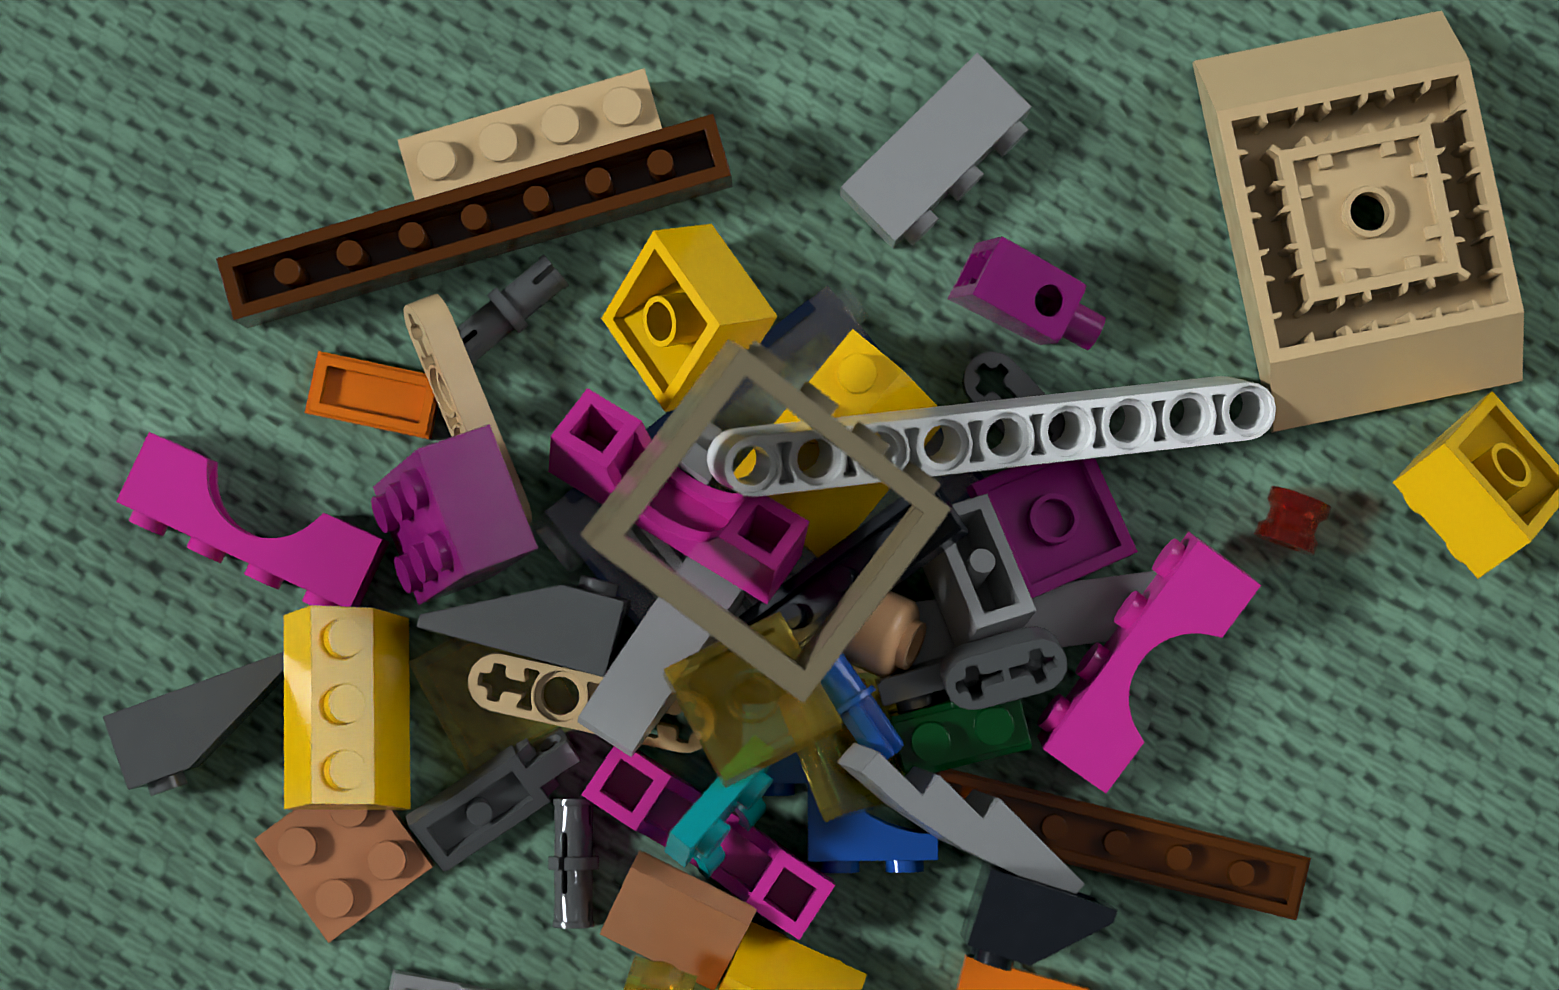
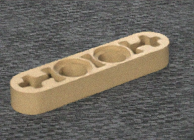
M432 294L405 305L404 319L406 327L451 437L490 424L523 511L530 524L532 522V514L527 496L448 306L438 294Z
M494 652L480 658L472 666L468 676V689L476 703L487 710L593 733L578 723V716L604 677L511 652ZM498 664H503L506 666V677L526 682L529 680L528 669L539 671V675L531 689L532 707L521 704L527 693L525 691L507 689L501 694L500 699L493 697L492 686L483 682V674L491 673L496 670ZM566 677L576 684L579 691V701L572 711L558 713L546 704L544 689L552 678ZM683 690L666 713L679 715L685 708V705L695 707V718L705 722L704 731L695 730L689 740L679 738L678 726L660 721L657 724L658 735L650 733L642 744L679 753H692L703 748L710 741L717 727V716L713 705L705 697Z

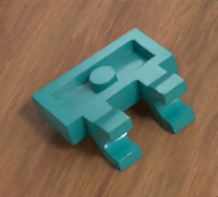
M754 736L670 831L664 852L684 868L694 858L699 865L698 871L708 879L725 859V851L720 844L732 828L725 822L728 817L735 811L740 817L739 824L749 832L765 813L766 804L761 797L773 781L767 775L775 752Z

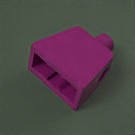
M1003 236L975 244L948 297L949 300L1038 345L1055 344L1063 337L1088 351L1098 339L1106 321L1105 316L1080 303L1086 291V285ZM1037 292L1040 294L1043 301V307L1040 313L1038 312L1035 306V296Z

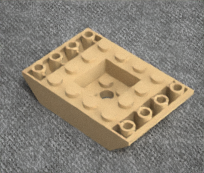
M1442 11L1193 62L1260 382L1263 387L1269 390L1275 401L1276 413L1275 420L1270 427L1271 433L1523 381L1524 309L1469 58ZM1370 196L1380 202L1384 210V221L1379 229L1368 231L1361 229L1354 223L1350 210L1355 198Z

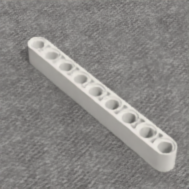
M1215 376L835 417V419L850 431L859 421L874 433L878 432L880 437L890 445L883 456L899 469L903 470L910 461L928 475L939 476L1252 440L1261 437L1270 429L1275 420L1276 406L1274 397L1269 390L1258 383L1228 376ZM1240 394L1243 401L1242 411L1234 421H1231L1229 415L1230 404ZM1181 400L1184 406V416L1181 422L1175 428H1172L1169 420L1170 411ZM1122 406L1125 413L1124 425L1118 433L1112 435L1109 428L1110 417L1118 407ZM1062 412L1065 418V430L1059 439L1051 442L1048 435L1049 424L1052 418ZM1001 419L1005 427L1004 438L997 447L989 449L986 441L987 431L996 420ZM803 421L733 428L719 434L708 449L707 464L710 473L716 481L744 496H764L881 482ZM940 425L944 434L943 444L938 452L928 457L924 449L925 437L931 429ZM816 439L820 449L819 458L810 469L801 471L797 464L798 451L804 443ZM752 446L756 453V464L748 475L736 478L732 469L733 459L742 448Z

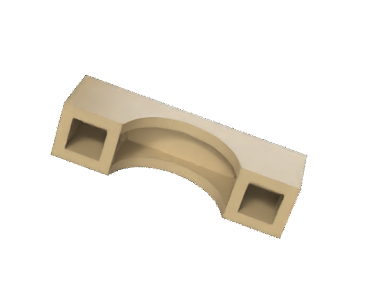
M643 68L398 139V144L414 199L418 200L662 129L646 71Z

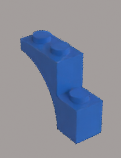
M807 704L742 706L743 748L755 736L775 752L767 775L773 781L763 796L795 795V783H807L808 861H821L822 873L860 872V861H885V872H924V860H938V838L925 830L901 827L870 814L848 798L833 782L815 750L808 723Z

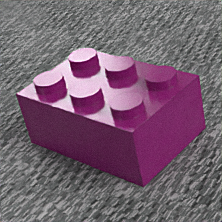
M490 424L416 449L373 486L376 494L371 499L374 517L382 532L391 533L399 554L394 560L398 579L407 593L414 592L418 605L489 580L538 549Z

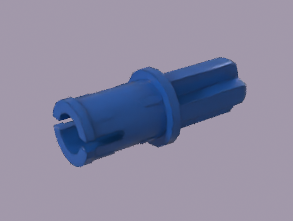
M842 652L818 684L835 709L830 714L833 719L840 716L859 745L878 751L888 760L901 750L903 741L871 695L876 690L874 686H865Z

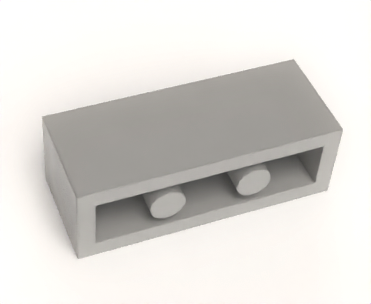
M976 53L841 186L840 196L892 249L904 238L913 246L939 220L932 210L945 197L950 194L956 201H959L983 177L984 173L977 166L994 149L1003 157L1026 135L1029 129L1022 122L1027 118L1032 106Z

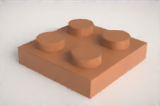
M294 809L254 839L328 943L435 866L396 810Z

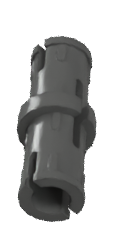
M544 254L501 292L496 287L487 294L490 301L457 328L472 365H475L479 358L514 329L518 333L529 326L525 322L528 317L563 288L565 290L569 286L567 281L552 266V263Z
M553 798L555 821L554 855L548 856V869L554 870L553 928L582 929L594 927L593 870L599 869V856L593 855V805L595 804L586 798Z

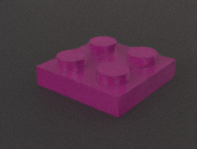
M1095 458L1010 467L972 483L966 488L970 498L988 495L1032 599L1138 552Z

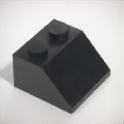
M983 861L960 935L966 945L971 947L970 953L975 955L974 960L1011 972L1014 961L1031 966L1113 924L1118 910L1103 899L1081 892L1075 894L1024 878Z

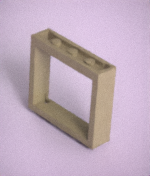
M728 339L580 535L590 546L802 703H805L951 508L934 496L941 484L910 461L901 470L883 456L890 445L859 421L850 431L831 415L839 405L808 381L797 390L779 376L786 364L755 340L746 350ZM745 377L912 505L795 660L626 535Z

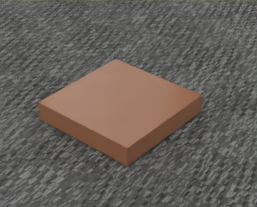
M639 850L601 929L600 935L710 990H715L757 909Z

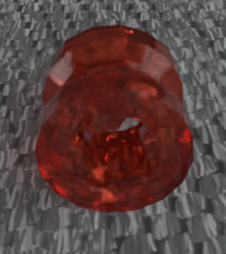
M1271 486L1267 495V501L1270 505L1267 517L1257 523L1253 534L1286 549L1314 556L1319 544L1315 537L1319 523L1328 519L1332 507L1302 493L1278 486Z

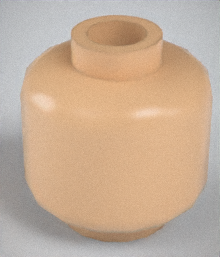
M889 591L843 651L850 664L879 677L890 676L899 668L908 670L920 652L927 627L926 623L920 621V612L916 602L893 591Z

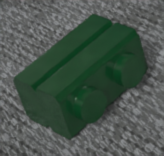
M947 695L935 698L934 703L906 712H898L897 708L887 710L890 723L903 741V747L898 752L904 776L913 766L935 773L1032 748L1021 699L983 709L968 710L957 706Z

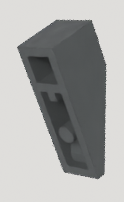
M581 575L579 586L571 583L420 614L417 627L604 677L617 658L632 600L616 596L619 584Z
M284 652L103 716L128 790L147 785L150 795L154 796L187 784L184 772L201 766L284 680Z

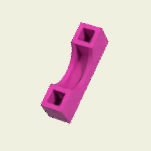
M587 388L551 435L548 472L603 505L652 439L648 435L642 420ZM676 467L634 524L763 603L768 604L800 559L810 521L766 495L744 496L740 493L721 491L701 483Z
M151 432L148 433L116 500L117 503L133 509L128 521L161 536L165 535L168 526L191 536L186 546L188 549L216 562L222 563L226 553L249 563L244 572L246 576L279 590L283 580L306 590L302 601L308 605L360 607L390 543L381 537L327 513L320 515L308 527L289 536L261 538L253 535L233 520L222 502L218 487V462Z
M1189 531L1181 542L1174 538L1163 548L1152 567V570L1157 575L1142 594L1136 590L1127 597L1114 617V622L1119 625L1104 646L1097 642L1086 652L1075 672L1080 676V679L1066 697L1058 694L1050 701L1037 723L1042 728L1037 737L1043 750L1104 793L1109 791L1144 744V740L1134 725L1129 707L1131 681L1142 659L1154 647L1175 636L1195 633L1223 638L1261 587L1248 573Z
M613 746L581 795L634 831L666 847L670 831L704 793L640 750H637L630 757ZM732 813L725 821L732 828L720 844L725 851V859L710 877L740 900L754 906L757 909L756 912L800 940L835 887L834 879L822 873L819 869L753 826L748 832L739 824L740 817ZM694 858L689 862L695 867H699Z

